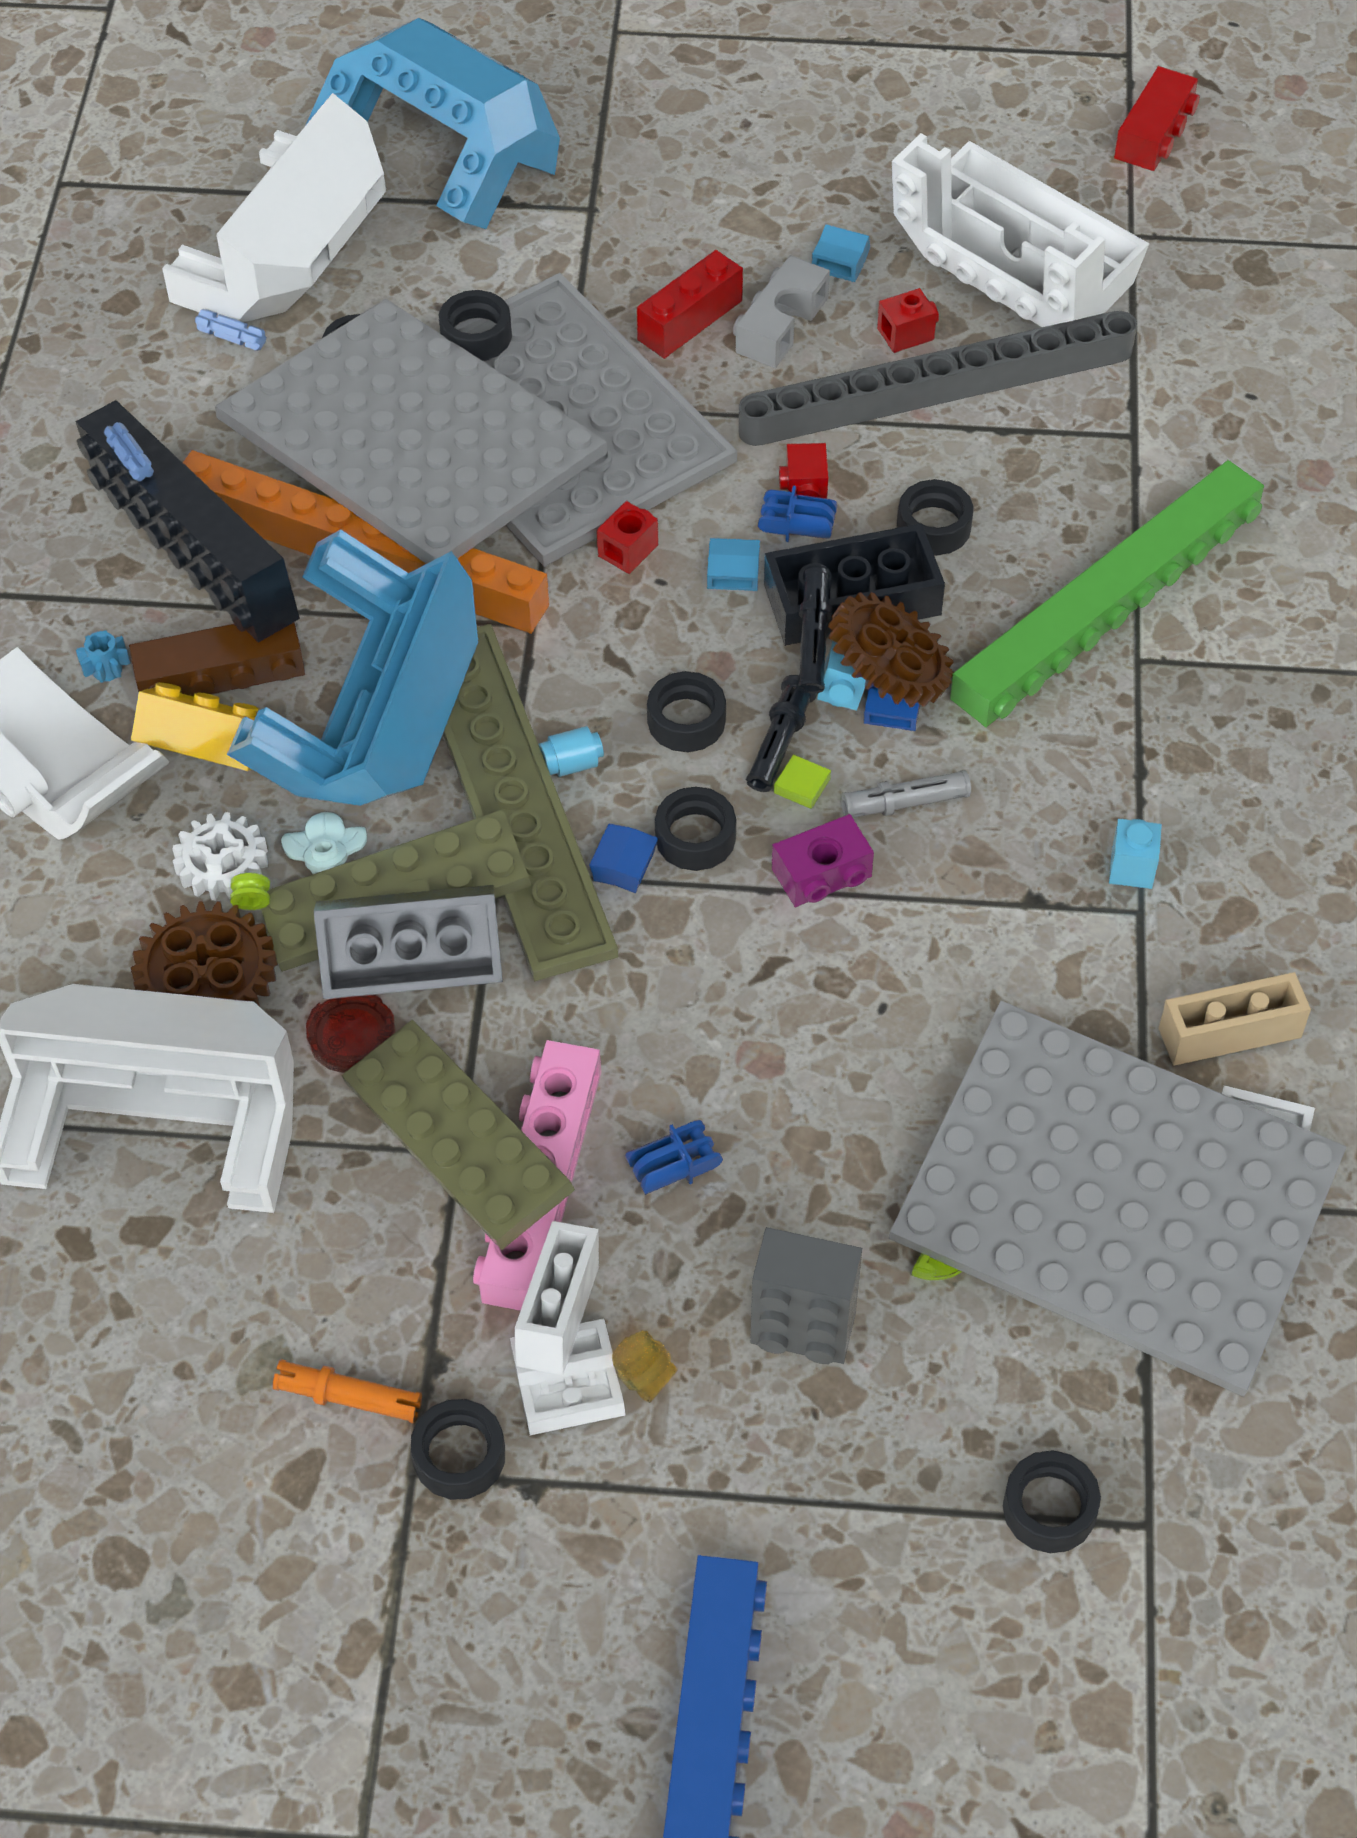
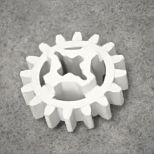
M225 812L222 819L215 821L212 814H207V823L201 825L193 820L191 822L193 829L191 833L180 831L179 838L181 844L173 845L172 848L175 857L173 860L176 875L180 876L182 886L184 888L192 886L194 895L197 897L205 891H209L211 900L216 901L220 892H226L230 899V895L233 892L231 889V879L234 876L242 873L262 874L260 868L268 867L266 855L268 850L265 837H261L259 827L256 824L248 827L245 816H241L236 822H233L229 812Z

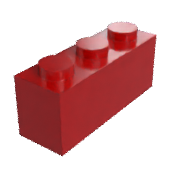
M1158 66L1118 130L1114 159L1151 171H1155L1162 158L1168 159L1175 136L1181 137L1186 126L1187 116H1193L1200 100V95L1196 94L1198 78Z
M714 250L637 306V340L663 359L668 357L743 301V267L718 250Z

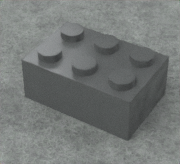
M766 1227L752 1278L750 1343L758 1345L764 1351L774 1354H781L787 1351L805 1355L809 1360L819 1364H830L832 1362L844 1364L856 1315L863 1248Z

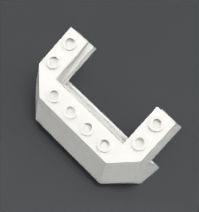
M332 93L297 136L277 130L274 133L272 144L267 149L262 148L259 151L260 163L271 167L270 170L217 233L221 258L181 245L178 249L179 256L171 265L166 264L162 268L169 302L196 312L207 309L217 313L216 317L221 314L241 322L286 312L315 283L386 192L384 172L368 122Z
M920 133L892 160L894 215L922 255L934 266L944 268L957 276L961 282L970 284L986 293L991 300L1001 302L1016 311L1023 319L1031 320L1041 327L1102 314L1134 283L1149 246L1148 242L973 142L968 141L951 158L950 149L944 147L941 151H938L928 145L927 136Z
M71 984L10 1004L0 1018V1046L13 1076L0 1119V1183L2 1185L47 1188L68 1109L233 1126L220 1181L223 1191H230L227 1202L228 1208L274 1213L292 1135L294 1060L287 1031L255 1002Z

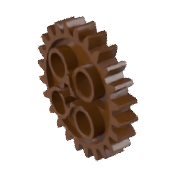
M860 592L855 598L848 596L845 602H842L832 615L833 619L828 627L833 630L829 635V639L837 643L833 651L845 656L840 662L842 665L854 668L851 675L853 678L863 677L866 680L865 688L867 690L873 686L878 688L880 698L883 699L888 693L897 705L904 698L909 707H913L917 702L922 707H925L929 701L935 703L952 683L950 679L954 671L950 667L954 661L945 656L949 648L938 644V640L942 636L937 633H930L928 628L931 624L929 622L920 623L917 620L918 612L913 611L910 614L905 612L902 602L894 606L886 595L880 602L874 593L871 592L866 598Z
M202 901L198 902L196 912L192 913L189 912L185 905L180 906V917L175 918L166 912L164 913L166 925L163 927L154 923L149 925L153 938L140 936L139 942L142 950L133 951L132 953L135 965L131 967V973L134 979L135 990L252 1001L259 1007L257 995L270 996L271 994L268 982L276 981L274 967L278 966L276 953L273 950L272 937L267 936L263 923L255 924L253 913L250 912L241 917L237 905L231 907L227 913L223 912L221 901L216 902L212 911H206ZM225 944H231V945L226 946V947H221L222 945H225ZM229 980H230V981H233V982L228 983V984H222V983H224V982H226V981H229ZM185 985L188 986V987L183 988V989H178V988L181 987V986H185Z

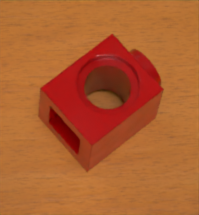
M625 501L597 529L598 557L628 574L658 546V518L654 517L648 510L640 509L628 501Z

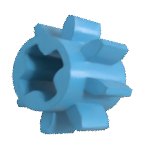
M107 630L85 636L84 647L76 649L83 675L85 677L93 675L100 683L114 680L117 677L120 678L122 665H129L131 663L123 637L114 638Z

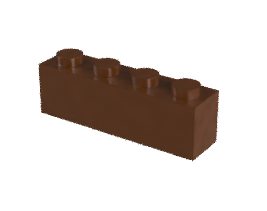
M295 622L259 643L246 630L241 632L235 624H229L129 644L138 692L154 688L156 683H168L179 686L181 688L180 693L194 697L195 693L215 694L235 689H245L274 681H285L306 675Z

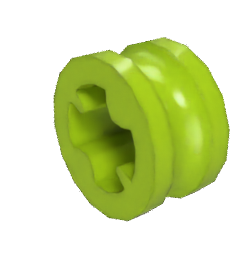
M242 873L231 879V889L233 892L230 895V903L233 906L237 905L239 909L258 910L270 904V895L267 892L270 889V880L266 876L257 873Z

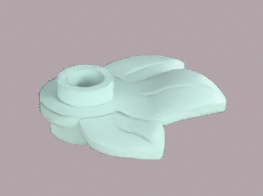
M321 812L312 816L307 821L305 831L284 834L281 843L285 854L290 859L304 861L312 874H316L345 864L348 855L361 850L365 846L367 831L365 827L345 829L339 815L331 812Z

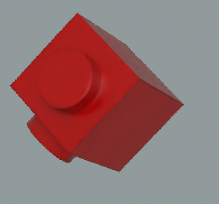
M921 288L879 301L877 329L893 353L934 340L939 313L935 303L927 299Z
M826 443L787 444L786 466H779V489L792 492L793 486H796L797 495L827 499L829 477Z

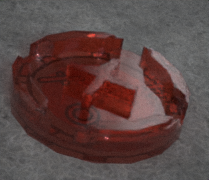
M375 994L332 998L324 1001L322 1004L319 1002L311 1010L306 1022V1039L315 1060L327 1069L341 1073L348 1071L396 1033L395 1019L392 1011Z

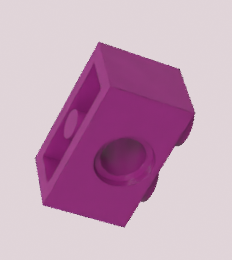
M851 814L772 844V871L795 908L808 902H819L830 893L845 887H856L866 881L867 878L872 877L874 851Z

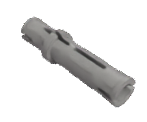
M966 770L891 785L885 781L878 783L875 788L848 793L843 792L841 806L844 816L851 814L852 818L877 813L888 816L893 815L895 810L970 797L971 783Z

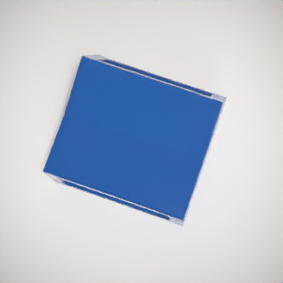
M873 686L868 690L864 711V724L916 731L920 704L917 702L913 707H909L903 698L897 705L888 693L883 699L880 698L878 688Z
M608 824L589 864L594 881L615 885L636 894L655 852L658 838L634 828Z

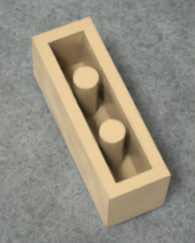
M1293 972L1167 999L1158 1029L1172 1064L1175 1066L1302 1038L1311 1008L1296 973Z

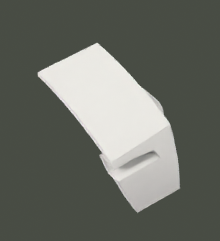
M18 647L0 659V809L8 816L15 817L20 812H23L58 840L64 839L79 831L168 765L169 761L158 750L153 751L148 744L134 742L128 745L65 693Z

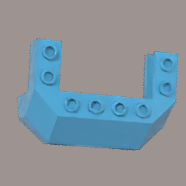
M421 18L385 32L336 58L307 120L308 123L333 93L368 122L384 88L464 135L468 139L436 206L464 223L487 229L518 162L555 175L560 137L538 84L433 23Z
M340 529L316 543L302 578L370 621L323 736L320 740L265 707L258 710L254 721L248 717L242 718L227 755L298 797L361 806L423 785L478 645L472 579L452 551L407 573Z

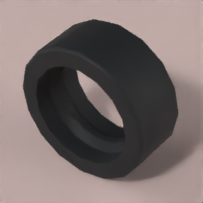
M483 290L463 291L451 296L443 303L439 311L440 334L480 360L487 361L497 357L508 348L512 339L510 309L503 298ZM472 318L488 319L496 323L492 329L474 334L461 332L454 328L460 322Z
M938 479L920 481L908 487L900 497L897 528L920 524L912 515L921 509L930 507L942 508L953 513L958 518V521L949 526L938 528L923 525L932 551L937 556L950 554L961 548L970 538L974 512L971 497L965 490L950 481Z
M682 671L669 674L658 680L649 691L647 723L651 735L660 745L679 752L699 751L714 744L724 732L726 699L723 689L714 679L701 673ZM690 699L707 705L711 710V714L699 723L686 725L666 719L662 714V710L674 701Z
M695 786L682 788L671 793L658 806L655 816V837L658 838V851L667 862L680 869L699 871L711 869L724 862L733 851L736 841L737 819L733 806L724 795L709 788ZM698 814L708 816L717 821L721 826V831L709 841L691 843L675 837L671 833L670 827L674 821L683 816Z
M468 1399L446 1400L430 1407L418 1419L411 1434V1457L420 1482L433 1494L450 1500L470 1499L486 1492L498 1480L505 1464L504 1435L497 1417L484 1405ZM467 1425L483 1433L487 1442V1454L476 1468L465 1473H447L433 1465L429 1456V1446L432 1439L440 1431L452 1426Z
M1050 1450L1035 1452L1019 1461L1009 1475L1002 1506L1006 1524L1016 1539L1033 1550L1051 1554L1069 1551L1086 1540L1096 1523L1101 1494L1097 1479L1086 1464L1071 1454ZM1042 1477H1053L1065 1481L1074 1487L1080 1496V1514L1073 1523L1067 1526L1050 1527L1039 1524L1029 1517L1023 1508L1022 1495L1028 1483Z

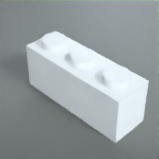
M552 1221L515 1325L516 1367L558 1375L564 1374L599 1268V1229Z

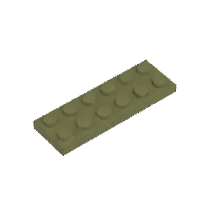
M502 809L269 889L267 892L270 895V904L261 910L269 936L273 940V950L276 953L277 963L281 972L319 959L314 920L316 901L494 885L495 898L527 888L531 886V882L505 811Z
M413 1019L341 1075L350 1089L501 1250L575 1191L571 1181Z

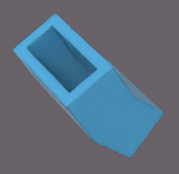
M825 224L819 242L812 253V264L830 270V276L855 282L871 248L869 236Z
M710 538L707 589L758 591L760 540Z

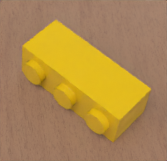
M156 683L154 688L139 691L131 741L145 743L157 748L245 771L252 770L228 756L227 753L242 718L248 717L254 721L259 710L258 707L245 703H234L233 707L220 704L218 696L207 693H195L194 697L180 693L181 688L179 686L168 683Z

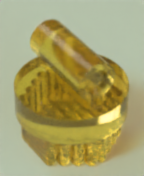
M641 1330L634 1335L631 1334L629 1337H625L611 1355L613 1366L617 1369L618 1377L629 1390H636L637 1394L649 1403L653 1401L678 1371L676 1366L670 1361L671 1354L660 1341L654 1340L646 1330Z

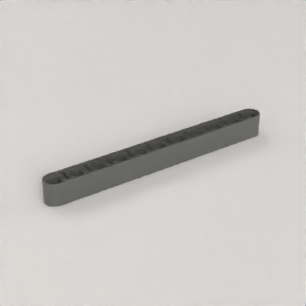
M1112 311L752 393L742 398L739 403V437L748 445L760 446L1120 363L1128 360L1132 355L1137 321L1128 312Z

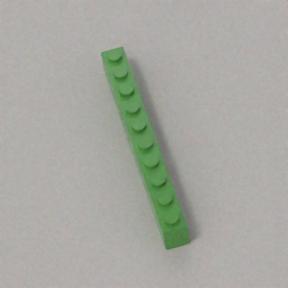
M1225 461L955 671L952 678L950 700L985 727H988L998 718L1003 719L1007 717L1020 700L1027 695L1033 696L1036 694L1044 682L1053 674H1060L1065 671L1073 658L1082 651H1090L1098 643L1102 635L1111 628L1113 630L1119 628L1135 609L1147 606L1155 596V593L1166 585L1168 587L1172 586L1184 570L1192 564L1198 565L1213 547L1218 543H1226L1245 522L1249 524L1254 521L1262 509L1260 502L1264 485L1231 461Z

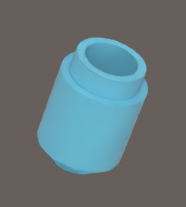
M587 726L548 736L547 741L539 743L550 775L557 774L558 777L598 767V758L604 756L598 732L591 733Z

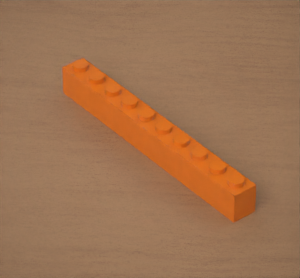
M191 450L183 461L198 478L265 540L311 556L317 542L341 529L407 573L426 564L332 498ZM475 548L470 549L457 558L472 579L475 614L532 634L549 607L547 573Z

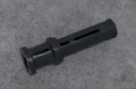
M788 675L783 679L781 683L782 694L778 702L774 703L770 708L771 724L750 773L746 777L747 785L756 791L769 792L772 789L773 781L785 757L793 734L805 725V712L808 704L813 702L818 694L799 691V675Z

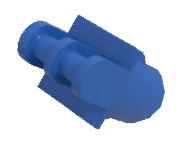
M793 486L792 492L768 490L765 492L763 498L765 504L762 505L760 511L762 517L758 520V528L767 533L786 535V542H789L790 534L830 539L837 510V502L835 500L797 495L796 486Z
M701 1120L690 1122L676 1129L673 1124L669 1125V1135L628 1151L625 1154L627 1162L633 1168L632 1171L638 1182H641L640 1186L645 1195L684 1178L687 1179L689 1184H693L694 1177L713 1170L722 1163L723 1158L721 1154L714 1152L712 1149L714 1146L712 1138L705 1136L703 1133L705 1125ZM690 1139L692 1140V1142L687 1143L685 1145L683 1144V1142H686ZM701 1156V1158L692 1161V1158Z

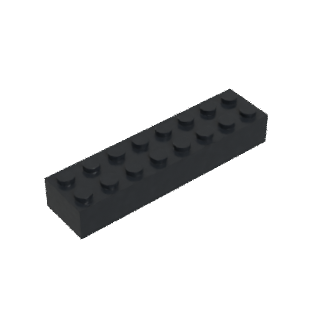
M117 400L75 421L80 434V438L77 439V445L83 456L89 461L90 468L87 469V475L93 486L98 491L103 489L113 506L117 510L122 508L127 513L129 520L136 529L143 528L154 547L157 549L163 548L167 552L172 564L177 569L183 568L198 590L204 588L216 608L220 611L225 609L241 632L246 630L259 643L300 619L284 558ZM116 422L124 424L129 431L128 433L132 435L143 450V454L151 461V467L154 470L151 477H145L142 481L133 479L129 470L126 469L115 454L114 449L106 441L107 437L104 431L107 426H113Z

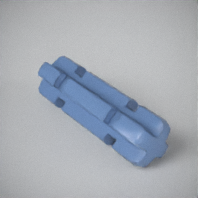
M202 309L195 318L199 331L213 334L214 332V336L239 345H243L245 342V347L258 351L262 349L263 344L266 342L267 337L263 329L252 325L247 328V323L221 314L216 317L217 313Z
M116 422L113 426H107L104 431L107 437L106 441L114 449L115 454L126 469L129 470L133 479L142 481L145 477H151L154 472L151 467V461L143 454V450L132 435L128 433L129 431L124 424Z

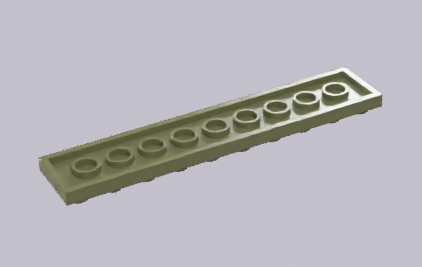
M491 624L477 627L478 645L444 729L443 736L474 819L504 809L527 870L531 886L505 894L503 899L533 980L535 982L618 958V947L493 627Z

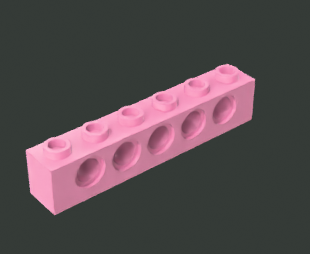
M546 1040L542 1057H534L530 1074V1082L534 1083L531 1095L525 1094L523 1096L519 1121L523 1122L521 1131L572 1183L601 1076L600 1050ZM555 1092L568 1093L561 1097L551 1096ZM547 1130L557 1132L552 1136L540 1135V1133ZM568 1197L503 1250L485 1233V1242L489 1243L486 1257H478L473 1276V1283L479 1285L482 1303L521 1311L552 1221L562 1222ZM512 1251L525 1253L524 1256L518 1259L505 1257V1255Z

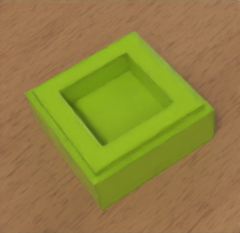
M793 754L774 784V793L812 809L831 779V770Z

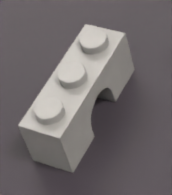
M792 255L787 258L780 268L776 267L767 286L763 291L759 290L755 294L750 308L745 314H740L735 321L733 335L736 336V353L776 369L793 346L794 317L792 316L812 321L829 298L830 270Z

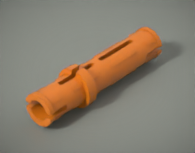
M281 1359L276 1367L277 1370H280V1374H274L273 1390H282L312 1397L316 1404L324 1406L328 1401L407 1420L410 1423H415L417 1420L418 1412L415 1411L416 1408L420 1409L421 1392L415 1393L336 1374L335 1369L328 1366H323L320 1370Z

